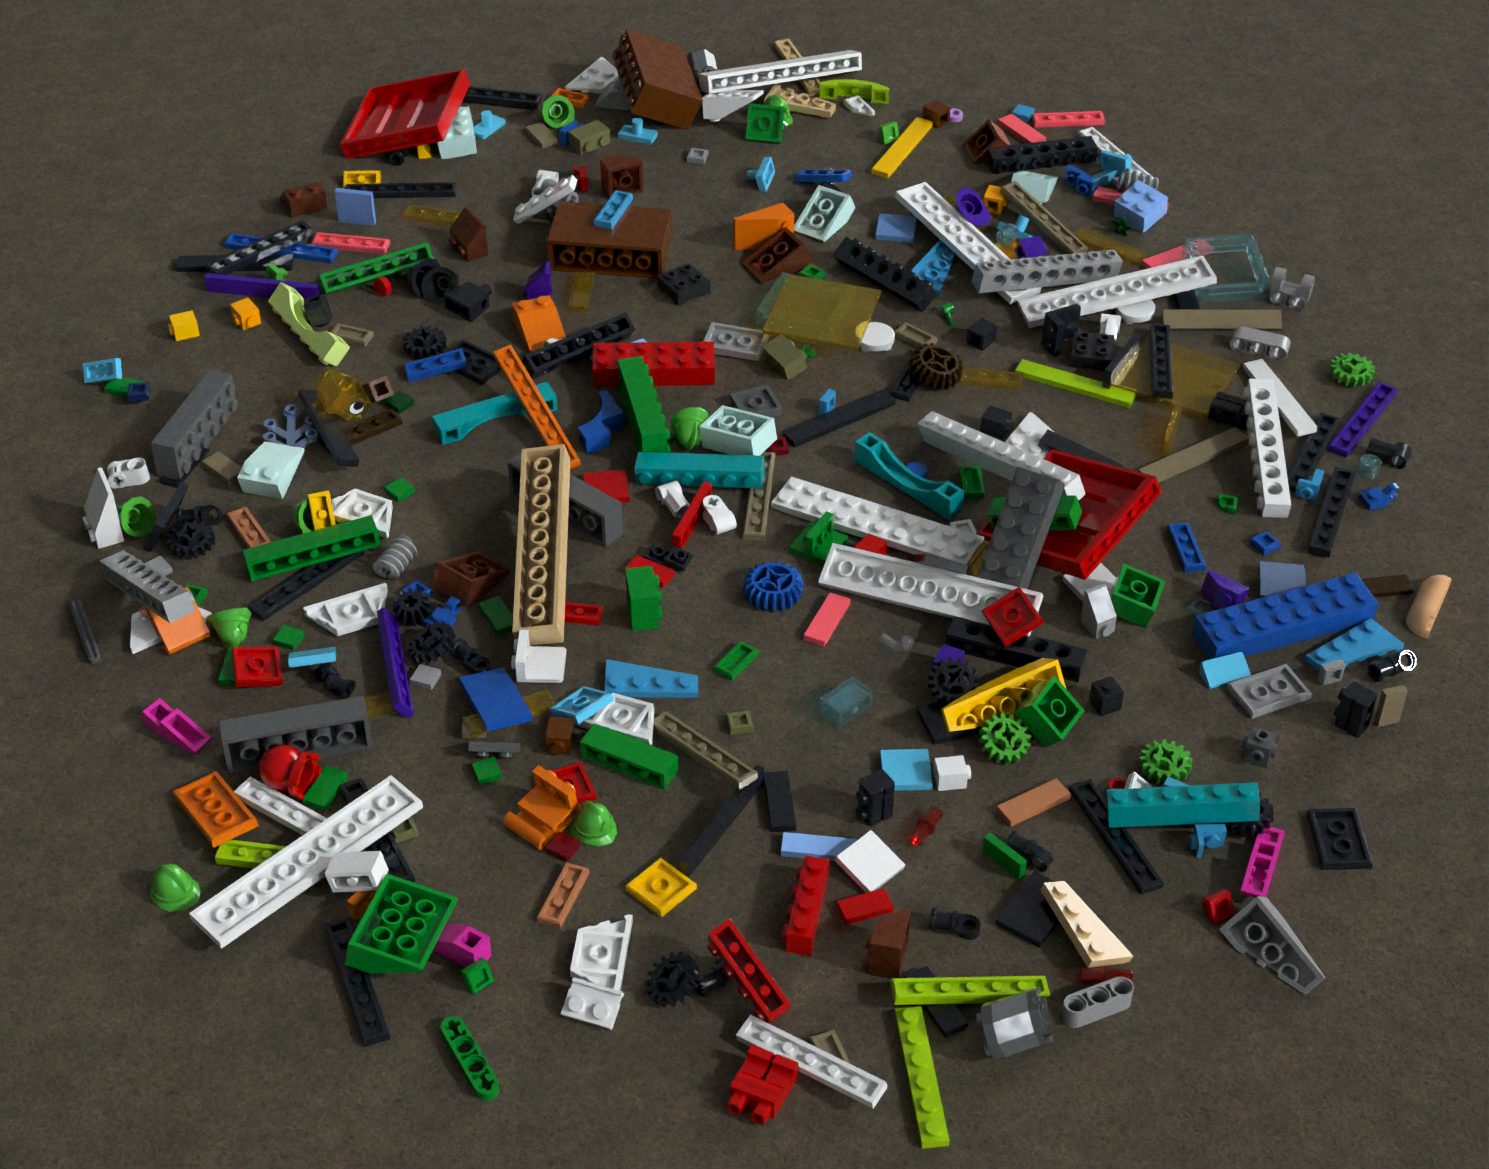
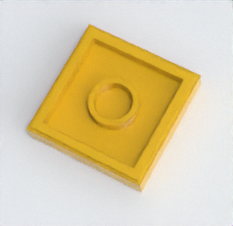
M660 858L625 887L627 892L660 917H663L696 890L697 884Z

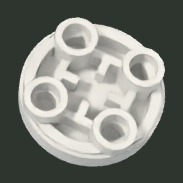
M1145 300L1131 305L1116 307L1115 311L1126 324L1142 323L1153 320L1155 304L1152 300Z
M865 323L860 325L855 331V342L861 347L860 349L863 352L888 351L894 343L895 333L890 326L884 323Z

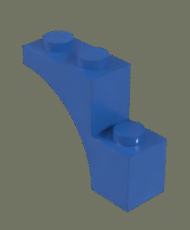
M607 390L599 392V407L601 410L598 415L590 422L578 427V441L587 454L610 447L609 439L612 438L611 432L624 428V420L626 419L624 410L618 407L615 398L611 397Z

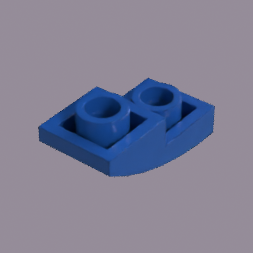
M1069 164L1065 167L1064 182L1076 186V192L1092 197L1095 181L1075 166Z

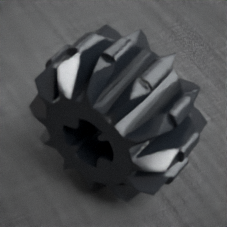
M410 587L406 593L400 591V597H394L395 604L392 607L396 619L403 621V624L406 626L410 622L414 626L417 624L416 621L424 623V617L430 615L432 607L426 592L421 593L419 588L412 592Z

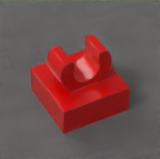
M1223 889L1201 900L1203 910L1207 912L1208 920L1213 924L1235 915L1230 891Z

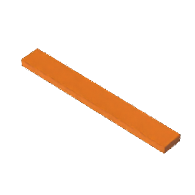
M512 345L493 351L494 359L545 445L565 444L571 459L570 469L580 466V459Z

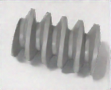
M1129 168L1125 171L1123 169L1118 179L1117 190L1124 186L1125 192L1138 180L1157 190L1159 179L1154 177L1152 180L1151 175L1145 177L1144 173L1138 175L1137 171L1131 173Z
M405 534L397 535L386 550L383 551L382 555L378 557L377 561L374 562V572L382 578L398 579L399 575L408 567V564L417 556V549L413 541Z

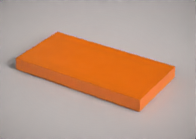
M217 771L172 791L178 804L213 848L259 826L257 819Z

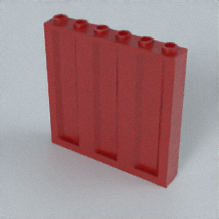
M459 69L369 87L339 144L345 157L351 159L444 141L470 86L465 70Z
M1052 449L1045 456L1044 460L1079 474L1086 494L1079 500L1082 514L1076 530H1049L1036 565L1086 580L1161 494V490L1156 476ZM989 520L976 532L977 535L984 537L983 546L986 550L994 532Z

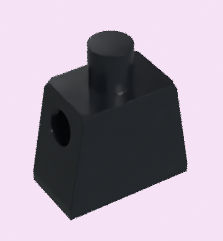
M466 282L444 293L445 308L467 321L473 322L490 307L489 295L492 294V289L488 284L479 287L472 282Z

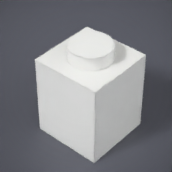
M963 755L935 758L933 774L938 791L967 788V779H971L970 765L965 764Z

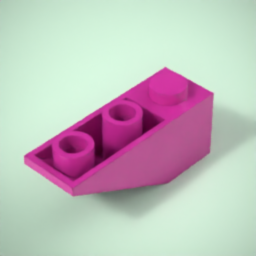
M447 923L433 951L465 968L481 957L488 961L492 956L490 937L469 925Z

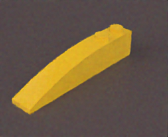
M1038 659L983 684L943 707L941 711L947 731L952 732L981 727L994 714L999 717L1001 713H1004L1006 718L1013 714V720H1019L1015 711L1038 683L1055 676L1066 688L1058 659Z

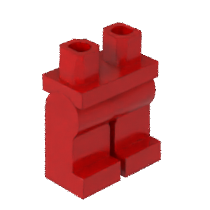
M751 1044L747 1051L745 1062L730 1084L727 1111L738 1116L741 1115L744 1108L752 1110L750 1119L762 1126L769 1118L774 1119L798 1079L799 1062L778 1054L773 1059V1052Z

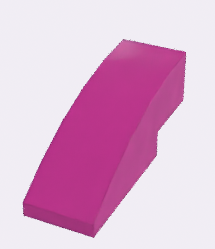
M160 698L142 711V723L153 732L187 752L195 754L212 739L178 708L173 710Z

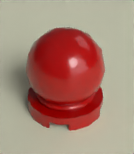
M277 745L263 754L259 761V775L263 783L269 788L278 792H289L293 798L303 800L306 792L321 774L322 767L318 766V760L321 757L311 751L302 753L291 745Z

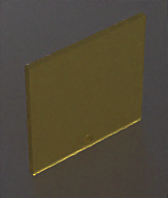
M789 274L777 300L774 302L773 309L765 323L762 334L771 336L782 334L788 339L858 351L866 329L872 321L871 318L881 296V290Z
M1147 336L1114 380L1112 387L1206 418L1215 395L1218 391H1225L1239 370L1240 364L1171 343L1173 399L1152 397L1150 339Z

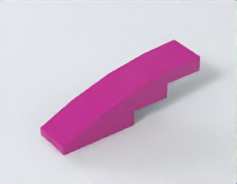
M1270 827V829L1264 828L1263 834L1258 833L1240 891L1241 894L1255 898L1257 896H1267L1283 841L1284 830Z

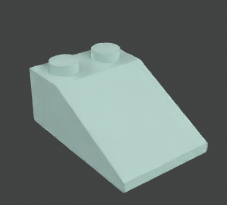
M1029 171L1013 173L1012 182L1016 181L1041 205L1049 200L1058 180V177Z
M818 185L794 225V232L825 242L847 223L856 208L851 196Z
M264 442L244 462L237 477L242 492L283 499L304 454V448Z

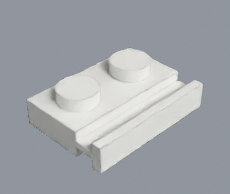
M573 977L571 988H569L561 1014L612 1030L624 993Z

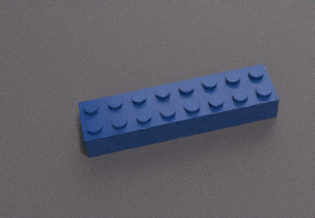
M1352 573L1196 615L1192 636L1209 660L1237 652H1242L1244 656L1356 627L1370 618L1374 620L1379 603L1357 573Z

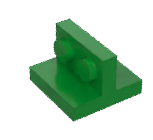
M749 103L745 139L781 143L782 131H785L786 126L784 123L785 107Z
M826 511L815 523L810 522L789 547V552L825 565L832 543L845 546L849 536L833 530L834 514Z

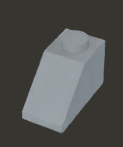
M1103 583L1085 590L1080 622L1095 639L1109 636L1115 631L1117 616L1107 587Z

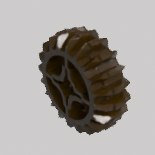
M925 343L923 346H918L912 353L909 361L910 372L913 373V378H917L918 383H924L925 387L930 386L932 390L937 388L939 391L943 388L945 390H948L950 387L954 388L958 381H960L964 368L962 366L963 361L959 360V355H954V350L950 351L948 347L944 348L940 344L937 346L934 343L930 345Z

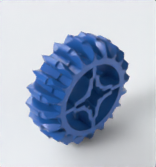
M773 560L771 563L763 561L762 565L755 564L754 568H749V572L745 574L743 590L750 605L755 604L757 609L763 607L766 612L768 608H772L773 612H775L776 608H780V610L784 611L785 606L791 609L792 605L797 604L798 600L801 599L803 582L801 573H798L796 568H791L790 564L783 565L782 561L779 563H774Z

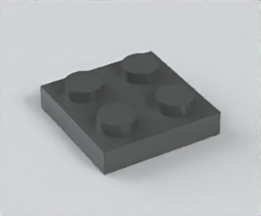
M768 385L730 394V401L736 409L768 417L783 415V408Z

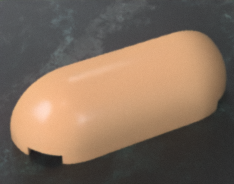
M1434 575L1427 578L1420 585L1406 617V624L1418 636L1424 638L1429 636L1452 579L1447 577V575Z

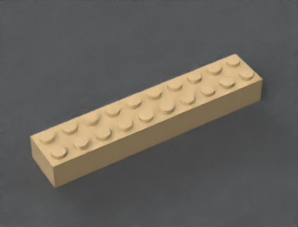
M565 444L522 449L512 633L515 639H518L519 630H529L530 646L564 642L571 461Z

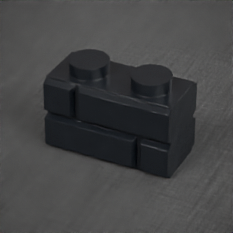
M1218 391L1211 402L1208 418L1247 430V419L1249 415L1245 414L1247 399Z
M1352 682L1347 688L1343 687L1339 692L1337 699L1340 700V704L1336 707L1333 715L1336 716V727L1343 731L1347 730V733L1357 738L1370 726L1377 693L1368 688L1365 689V686L1357 682Z
M880 769L872 773L871 776L867 775L859 779V791L856 792L858 807L855 809L856 815L860 821H865L871 827L880 823L881 820L884 821L893 816L895 782L884 770Z

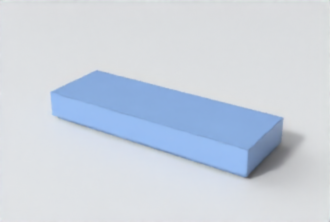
M783 832L781 856L795 858L812 856L835 861L836 856L855 843L857 839Z

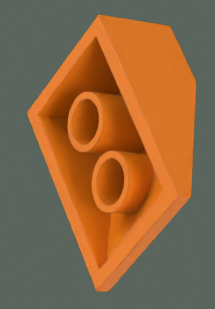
M784 203L733 218L735 250H758L785 227L794 234V213Z
M550 295L512 303L513 321L529 352L544 347V340L550 338L560 340L566 337L556 306Z

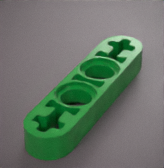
M458 1016L445 1018L441 1023L442 1037L473 1092L482 1101L493 1100L499 1094L498 1079L465 1022ZM453 1026L458 1030V1037L455 1038L454 1032L449 1027ZM461 1045L471 1046L470 1051L466 1053H460L457 1049ZM473 1064H479L483 1067L476 1073L468 1070ZM483 1078L487 1086L491 1087V1090L487 1091L485 1088H482L481 1080Z

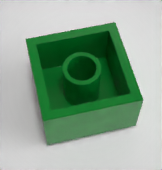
M1123 564L1109 595L1116 616L1146 628L1155 613L1165 581L1132 566Z
M652 566L625 569L626 598L632 631L659 628V620H663L662 607L658 605L662 603L661 590H657L659 588L658 574L654 575Z
M1053 676L1038 683L1015 711V714L1028 727L1036 739L1044 747H1048L1062 741L1085 710L1060 681Z

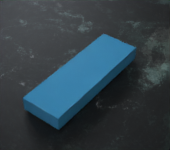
M615 190L595 218L594 226L612 230L632 202L633 194Z

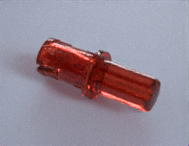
M932 806L926 815L917 821V827L909 836L913 846H921L928 835L934 833L936 824L943 816L941 809Z
M1107 965L1091 968L1080 967V983L1099 984L1115 977H1126L1133 982V971L1131 969H1111Z

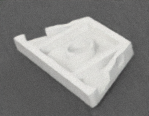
M600 57L566 85L565 90H581V93L602 94L619 79L617 69L604 57Z
M1029 412L1005 443L1044 459L1049 451L1038 447V444L1045 432L1051 429L1035 414Z
M353 489L343 496L332 499V508L336 522L344 523L372 515L378 535L386 539L389 537L393 509L392 500L358 489Z
M379 584L303 607L304 615L337 636L379 624L377 611L385 607L388 593L387 584Z
M198 607L204 621L207 622V616L212 613ZM140 611L132 614L130 638L132 654L163 641L161 636L157 637L147 615L142 617Z
M611 693L614 699L613 702L580 724L573 723L586 729H590L596 723L652 745L654 706L649 702Z
M625 915L624 920L610 923L608 920L596 926L578 929L570 967V977L620 991L633 922L632 915Z

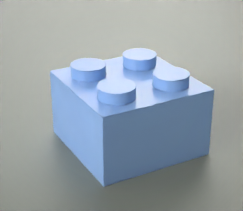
M1138 180L1115 200L1114 217L1120 220L1124 216L1126 224H1130L1133 228L1144 233L1167 213L1168 197Z

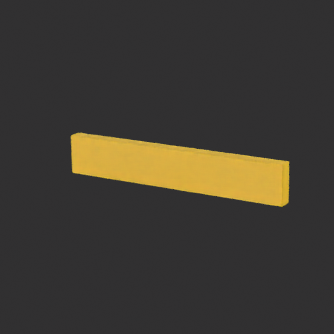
M916 117L875 164L871 174L888 179L933 127V121Z

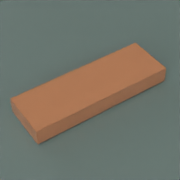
M247 507L226 514L228 521L248 549L271 543Z
M1056 778L997 805L996 811L1012 827L1069 800L1071 793Z
M565 863L537 916L538 923L561 929L589 875V868Z

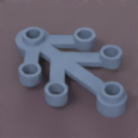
M293 404L287 405L283 410L284 419L287 421V431L276 426L274 419H267L263 423L264 430L267 432L263 435L264 442L286 445L276 440L277 435L286 440L288 446L304 448L319 438L318 431L315 429L316 426L310 416L305 419L306 424L296 430V421L300 418V410ZM305 434L306 437L295 444V441Z

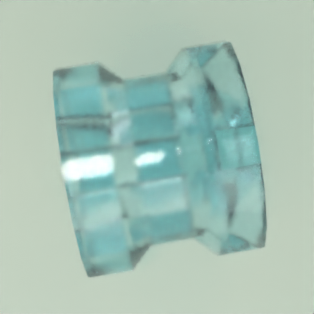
M1006 223L997 232L996 240L1001 246L1009 247L1019 237V230L1014 224Z
M1372 454L1361 456L1359 460L1360 466L1357 469L1358 475L1364 479H1375L1379 474L1378 469L1381 465L1379 457Z

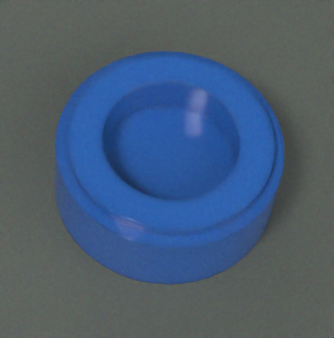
M912 462L907 465V468L924 479L926 478L927 466L925 464Z

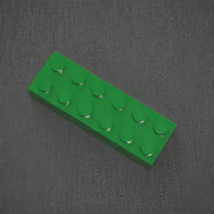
M642 356L618 359L619 392L638 452L671 453L670 445L667 443V440H670L669 427H665V415L662 414L660 401H657V391L653 389L652 376H649L648 364H644Z

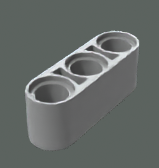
M1244 326L1237 327L1230 340L1232 350H1239L1240 352L1253 355L1259 354V356L1271 359L1277 358L1280 361L1286 358L1291 345V341L1287 336Z
M1115 977L1072 993L1064 999L1061 1019L1066 1026L1077 1028L1124 1011L1131 1005L1134 985L1126 977Z

